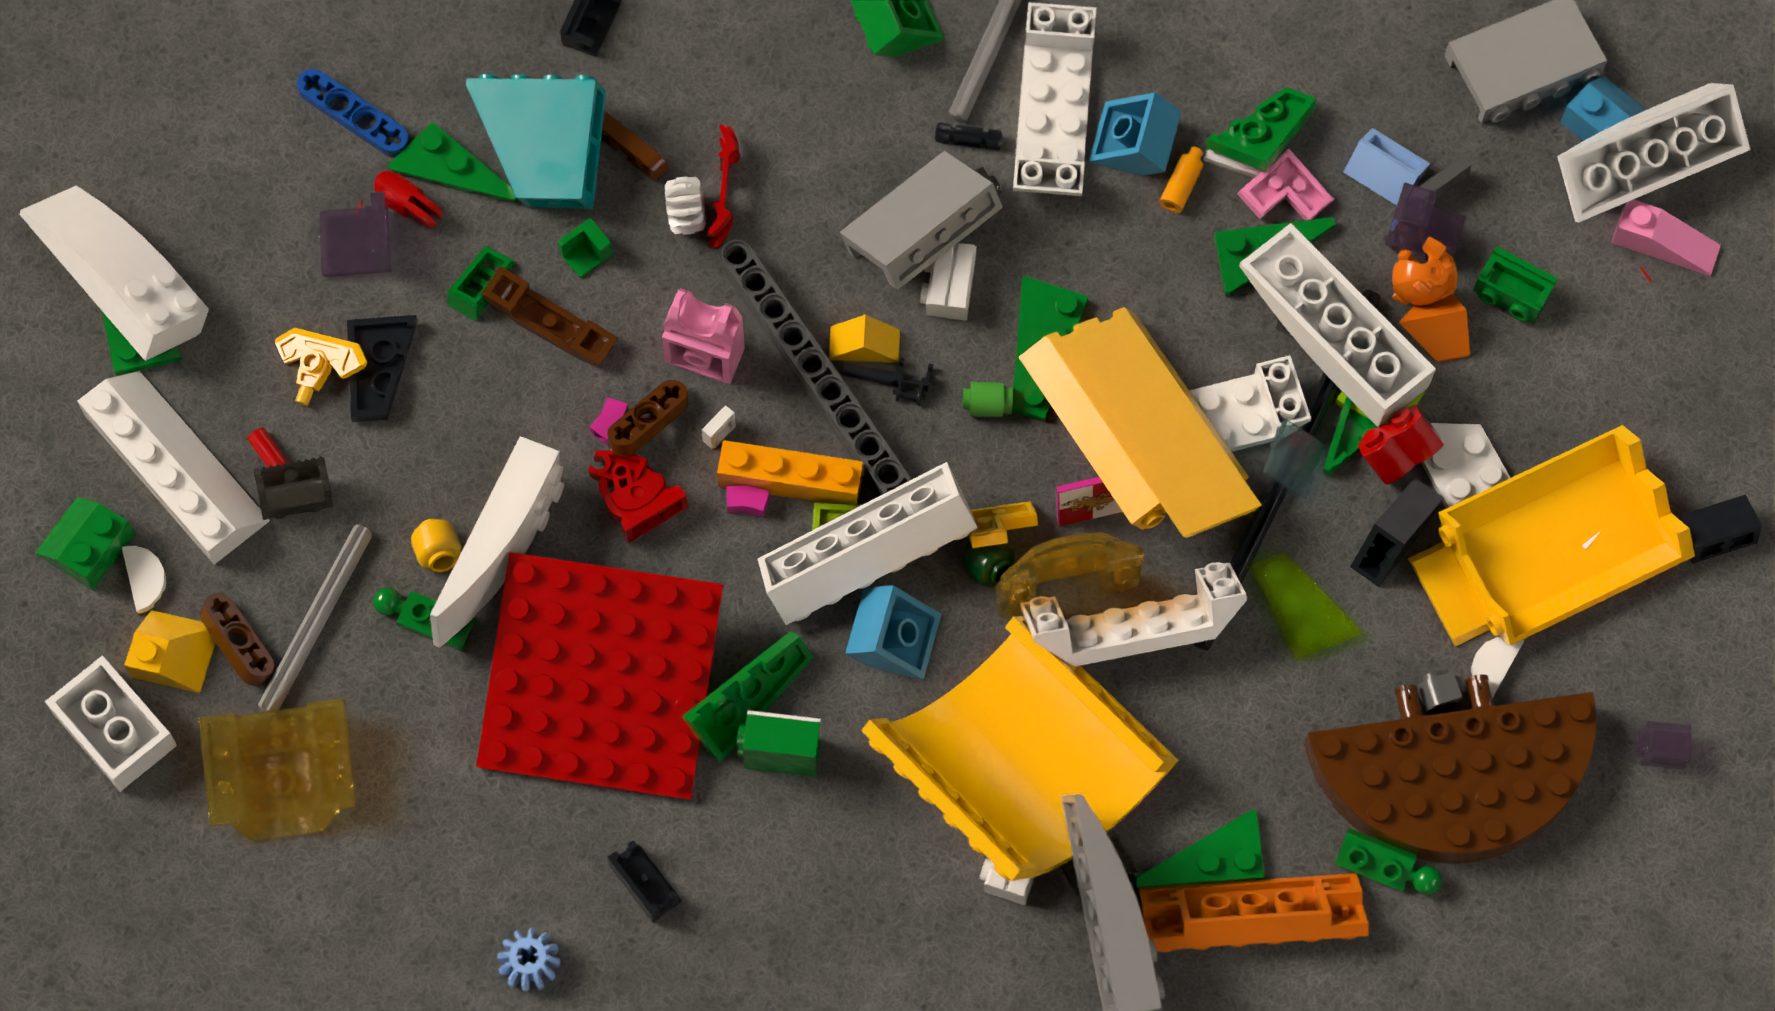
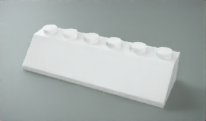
M140 371L105 379L77 400L86 418L214 565L270 521Z
M945 462L758 558V563L766 592L784 623L788 625L793 621L807 618L811 612L825 605L837 603L843 596L858 588L862 589L870 586L876 579L890 572H897L903 569L907 563L921 556L933 554L939 547L952 540L966 537L970 531L977 528V525L948 463Z

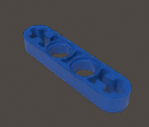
M308 69L299 75L297 87L300 96L305 101L384 155L396 157L409 145L407 131L402 125L322 71ZM318 80L320 89L326 93L324 99L322 93L317 89L312 88L308 91L306 83L308 81L315 83ZM341 97L347 99L349 105L343 111H335L330 107L332 101ZM363 116H372L376 119L375 125L370 129L359 128L357 122ZM382 127L384 132L392 138L398 134L400 143H392L388 146L387 138L380 133Z

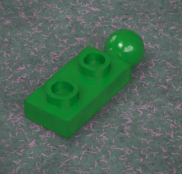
M391 587L381 588L375 593L373 605L378 613L385 616L398 613L400 614L396 621L398 627L433 640L430 614L437 602L436 600L410 591L407 600L404 601L401 599L399 592ZM474 616L468 624L444 645L463 652L476 624L477 617Z
M1348 828L1334 863L1402 892L1407 880L1413 882L1414 888L1423 895L1436 893L1442 884L1441 874L1436 868L1432 866H1422L1418 869L1413 867L1417 858L1416 854L1351 828Z

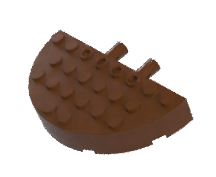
M1480 674L1479 680H1477V675L1468 677L1465 680L1468 686L1472 709L1426 716L1422 715L1417 685H1409V690H1406V685L1395 689L1401 719L1308 732L1304 746L1308 762L1320 788L1322 787L1337 812L1359 832L1416 854L1417 858L1425 859L1429 862L1454 864L1476 862L1511 852L1527 843L1553 823L1567 806L1585 775L1594 748L1596 733L1593 692L1495 705L1492 701L1488 675Z

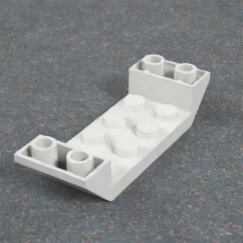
M1028 2L1013 191L1082 196L1096 8Z
M1290 355L1257 363L1253 375L1190 390V393L1231 452L1276 441L1311 421V416Z
M1214 562L1206 565L1204 568L1195 569L1197 595L1182 594L1174 597L1172 600L1161 602L1146 601L1136 607L1126 609L1111 608L1103 613L1090 616L1075 615L1068 620H1065L1056 597H1036L1030 600V602L1020 603L1034 642L1075 667L1216 639L1247 601V597L1231 564Z

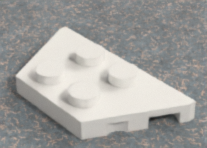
M1431 423L1438 432L1444 446L1421 464L1437 493L1444 497L1442 502L1446 509L1510 479L1481 424Z

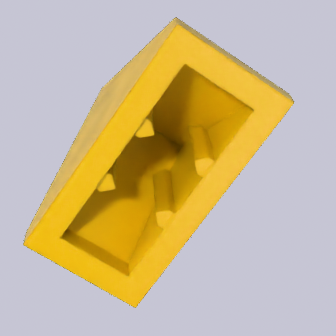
M866 314L833 325L830 329L829 360L899 363L900 329Z

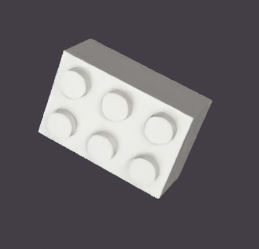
M103 655L45 701L53 715L120 792L177 746L170 732Z

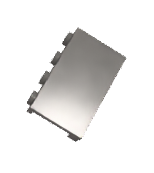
M1552 0L1448 43L1444 56L1450 68L1455 65L1457 66L1480 109L1478 119L1481 124L1489 120L1493 123L1500 122L1507 118L1511 111L1521 107L1523 110H1529L1537 106L1541 99L1550 95L1553 98L1561 97L1568 93L1572 86L1583 83L1586 86L1588 83L1601 78L1607 63L1604 53L1574 0Z
M943 151L839 233L851 256L857 258L859 255L866 257L884 271L889 284L898 290L997 213L1003 206L991 181L946 151Z

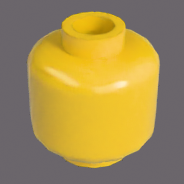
M427 519L411 535L413 551L418 563L424 569L434 572L447 571L456 564L462 552V545L456 530L446 520Z

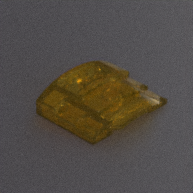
M1080 533L1041 543L1030 549L1016 564L1001 575L1000 582L995 586L994 593L998 615L1004 616L1022 612L1020 603L1030 602V600L1035 598L1037 583L1096 571L1103 595L1137 589L1144 559L1143 547L1123 542L1106 533Z
M341 698L307 703V707L247 715L229 713L199 717L211 827L232 825L251 841L325 831L340 810L356 807L347 700Z

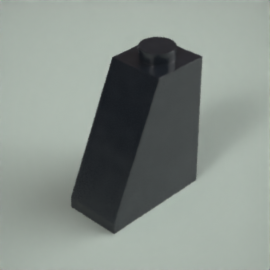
M1414 478L1376 521L1350 567L1377 587H1380L1433 518L1444 497Z

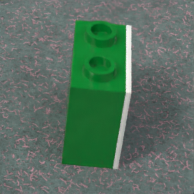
M748 710L746 726L739 725L737 735L738 757H743L744 769L816 777L821 743V719Z

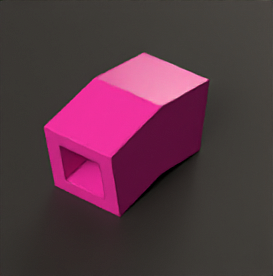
M607 397L601 414L590 426L591 434L608 446V429L629 411L628 403Z
M750 485L726 486L728 513H749L764 517L770 499V491Z

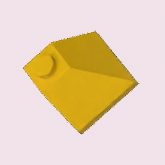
M151 610L134 633L124 666L131 678L200 694L216 642L201 621Z

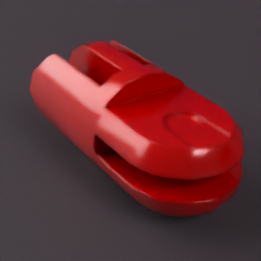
M390 170L382 171L376 176L374 189L381 203L404 218L410 216L429 229L437 226L436 221L427 213L441 220L443 211L437 204L423 195V189L402 175Z

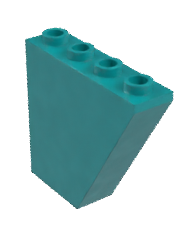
M481 74L479 78H467L466 86L516 198L527 207L593 209L607 90L596 81V78L578 75L575 79H564L557 75H544L543 79H532L521 74L512 75L511 79H500L498 76L491 74Z

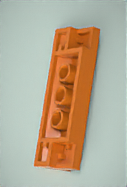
M1357 873L1139 889L1141 915L1148 940L1154 941L1156 951L1170 952L1174 949L1187 948L1205 950L1216 946L1243 947L1247 944L1260 943L1278 945L1289 941L1316 942L1320 939L1332 938L1351 940L1356 937L1368 936L1369 923L1362 904L1363 891Z

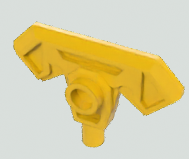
M295 327L275 340L282 360L286 365L301 359L296 384L300 386L295 402L303 406L309 405L314 391H320L333 367L339 376L344 379L362 370L367 365V360L358 343Z

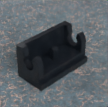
M574 0L560 30L562 45L597 57L622 0Z
M1746 495L1688 512L1679 517V520L1690 528L1695 557L1690 559L1692 564L1757 544L1762 528Z
M630 841L627 845L628 848L623 853L619 854L615 851L607 857L609 867L651 922L654 923L680 904L682 900L641 846L637 845L635 841Z

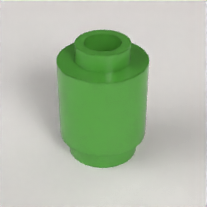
M970 381V388H963L962 409H969V416L1002 418L1003 414H1012V386H1004L1003 382Z

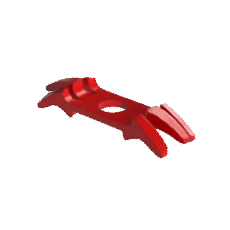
M719 124V131L722 136L719 137V143L722 148L718 154L720 157L719 170L723 171L720 201L713 203L715 207V222L708 232V236L712 237L708 248L714 247L716 250L725 242L733 226V216L731 212L725 209L730 166L738 163V158H740L737 137L730 125H727L726 129L723 124Z

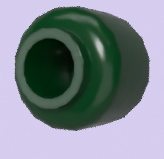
M969 541L963 555V567L982 586H1000L1005 584L1014 574L1015 554L1005 544L972 548Z

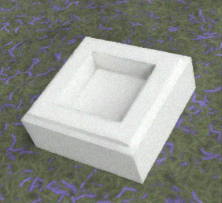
M726 405L702 429L703 442L711 449H715L736 427L735 413Z

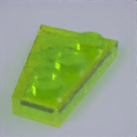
M1285 552L1252 564L1251 569L1296 662L1361 635L1362 631Z

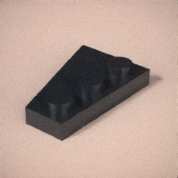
M417 315L347 320V339L360 345L367 360L365 368L349 377L352 422L388 420L418 322Z

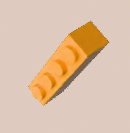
M723 440L717 469L718 487L750 485L768 490L770 495L833 504L858 505L863 479V461Z

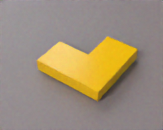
M1028 501L972 509L971 512L977 528L970 531L968 537L972 548L1008 543L1006 530L1038 526L1037 513L1033 503Z

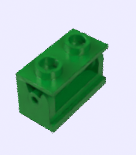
M1496 246L1480 276H1478L1473 292L1477 293L1478 298L1488 305L1498 304L1509 310V314L1516 320L1522 322L1528 320L1535 323L1550 297L1558 278Z

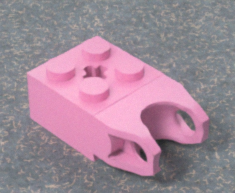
M680 288L674 297L664 322L662 343L665 363L731 384L745 349L742 315L733 305L727 303L721 307L708 305L694 297L692 292Z

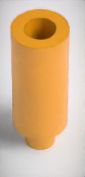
M1191 147L1188 154L1181 155L1159 200L1161 207L1175 213L1182 212L1204 166L1201 161L1204 152L1200 148Z

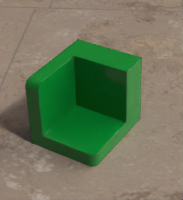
M591 218L557 242L559 255L579 278L584 277L613 256L611 242Z

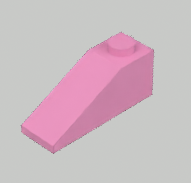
M1634 199L1625 203L1611 242L1612 244L1708 276L1712 274L1721 246L1663 209Z

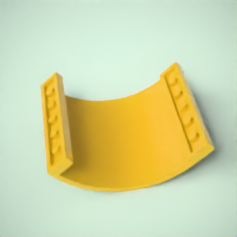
M1013 616L1005 626L1011 635L980 667L944 696L903 719L893 722L888 718L869 719L861 730L870 739V746L878 753L886 755L894 763L895 771L903 778L911 780L919 788L918 793L928 803L936 805L944 813V820L953 828L961 830L969 838V845L976 852L986 855L995 864V871L1004 879L1011 881L1042 875L1073 859L1061 795L1082 794L1105 832L1108 833L1143 801L1178 761L1159 740L1081 665L1074 667L1035 643L1024 616Z

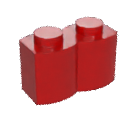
M1417 405L1399 409L1393 414L1387 425L1367 431L1358 443L1362 456L1385 485L1400 479L1414 465L1429 459L1444 446L1438 432Z

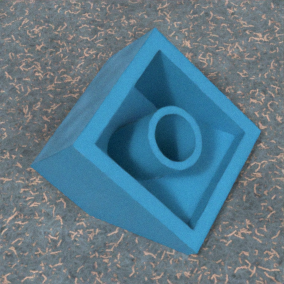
M1603 76L1588 83L1567 105L1560 123L1584 141L1647 109Z
M1156 92L1106 101L1089 162L1141 176L1165 172L1181 111Z
M894 585L864 588L845 654L869 667L924 680L942 614Z

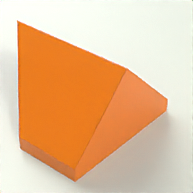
M1454 293L1429 305H1413L1400 320V325L1435 359L1436 363L1470 357L1467 310Z

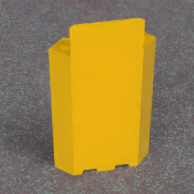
M1126 307L1113 311V317L1109 320L1100 322L1096 317L1076 324L1073 327L1074 331L1061 337L1058 332L1046 335L1019 356L1029 374L1132 525L1142 530L1152 528L1164 519L1163 514L1167 512L1182 536L1188 538L1253 512L1262 505L1245 481L1249 478L1247 473L1138 316Z
M1621 425L1438 512L1442 526L1438 531L1442 542L1408 558L1455 647L1488 631H1491L1494 636L1499 635L1511 646L1695 557L1690 528L1670 511L1665 483L1646 468L1641 440L1625 426ZM1599 533L1587 549H1585L1582 546L1593 536Z

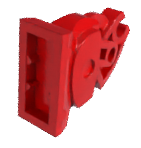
M610 450L595 451L594 461L603 462L606 465L602 469H595L590 465L588 469L589 476L592 479L598 480L600 496L606 502V507L611 516L621 523L623 535L627 543L632 542L688 508L687 495L680 486L668 488L661 473L657 474L655 471H652L648 466L646 458L636 454L625 457L617 456ZM608 484L614 486V490L612 492L609 491Z

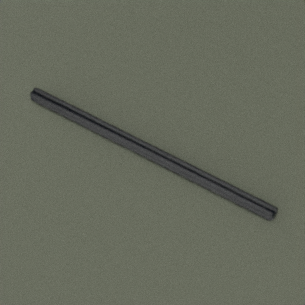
M1365 290L1362 295L1377 309L1381 296L1371 290ZM1323 373L1307 406L1311 421L1295 430L1260 501L1262 505L1256 509L1230 562L1241 584L1338 389V386L1325 373ZM1214 639L1192 644L1201 650L1208 651Z

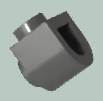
M1439 670L1430 672L1422 677L1423 682L1417 687L1428 715L1460 708L1462 695L1466 694L1460 674L1454 675L1453 671L1443 674Z

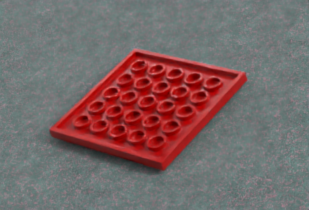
M509 552L476 767L692 800L700 739L696 737L682 716L708 696L725 584Z

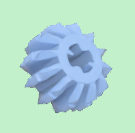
M535 928L529 929L526 938H523L520 930H516L514 932L516 942L513 943L508 939H504L502 943L507 952L497 954L498 961L505 963L499 968L501 976L510 975L508 984L511 987L516 986L522 980V990L528 992L530 981H535L536 987L542 990L544 985L541 977L544 976L546 979L553 981L556 976L550 968L560 967V959L554 957L559 951L557 944L548 945L550 936L547 933L541 934L536 939ZM534 953L536 963L527 962L524 965L521 957L523 955L530 957Z

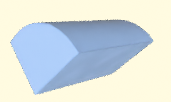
M1372 128L1359 141L1343 173L1402 208L1409 199L1411 192L1416 189L1430 163Z

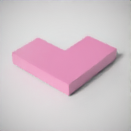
M1290 149L1279 156L1266 172L1262 171L1237 193L1259 219L1285 199L1304 220H1312L1335 200Z

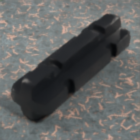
M940 122L936 126L935 141L944 144L954 141V145L981 148V145H985L986 149L999 150L1002 143V131L988 129V132H985L980 127L957 124L956 128H954L949 123Z

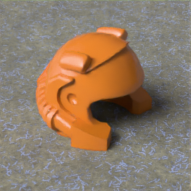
M1430 236L1422 247L1429 257L1427 263H1419L1411 251L1402 250L1397 256L1399 262L1395 263L1393 267L1392 283L1395 293L1392 295V298L1405 306L1409 303L1418 306L1429 305L1456 291L1458 272L1454 259L1445 251L1447 248L1445 245Z

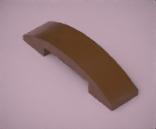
M502 266L498 268L481 293V296L526 330L591 365L600 367L618 341L617 336L590 320L587 323L533 291L530 289V283Z

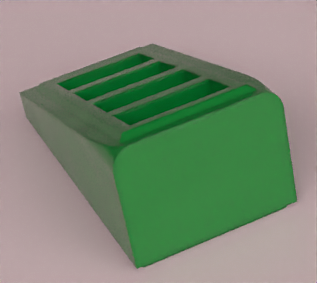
M486 245L447 291V306L474 321L480 317L489 304L481 296L489 281L482 279L476 274L480 272L491 280L496 271L483 265L485 260L497 267L502 266L508 271H511L515 265L514 260ZM471 283L482 290L478 292L468 286Z

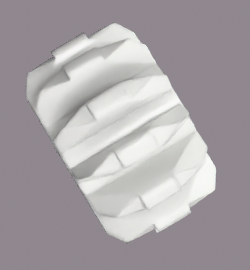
M677 177L674 180L667 181L665 185V203L672 232L674 234L687 235L704 230L706 226L704 197L700 181L697 177Z

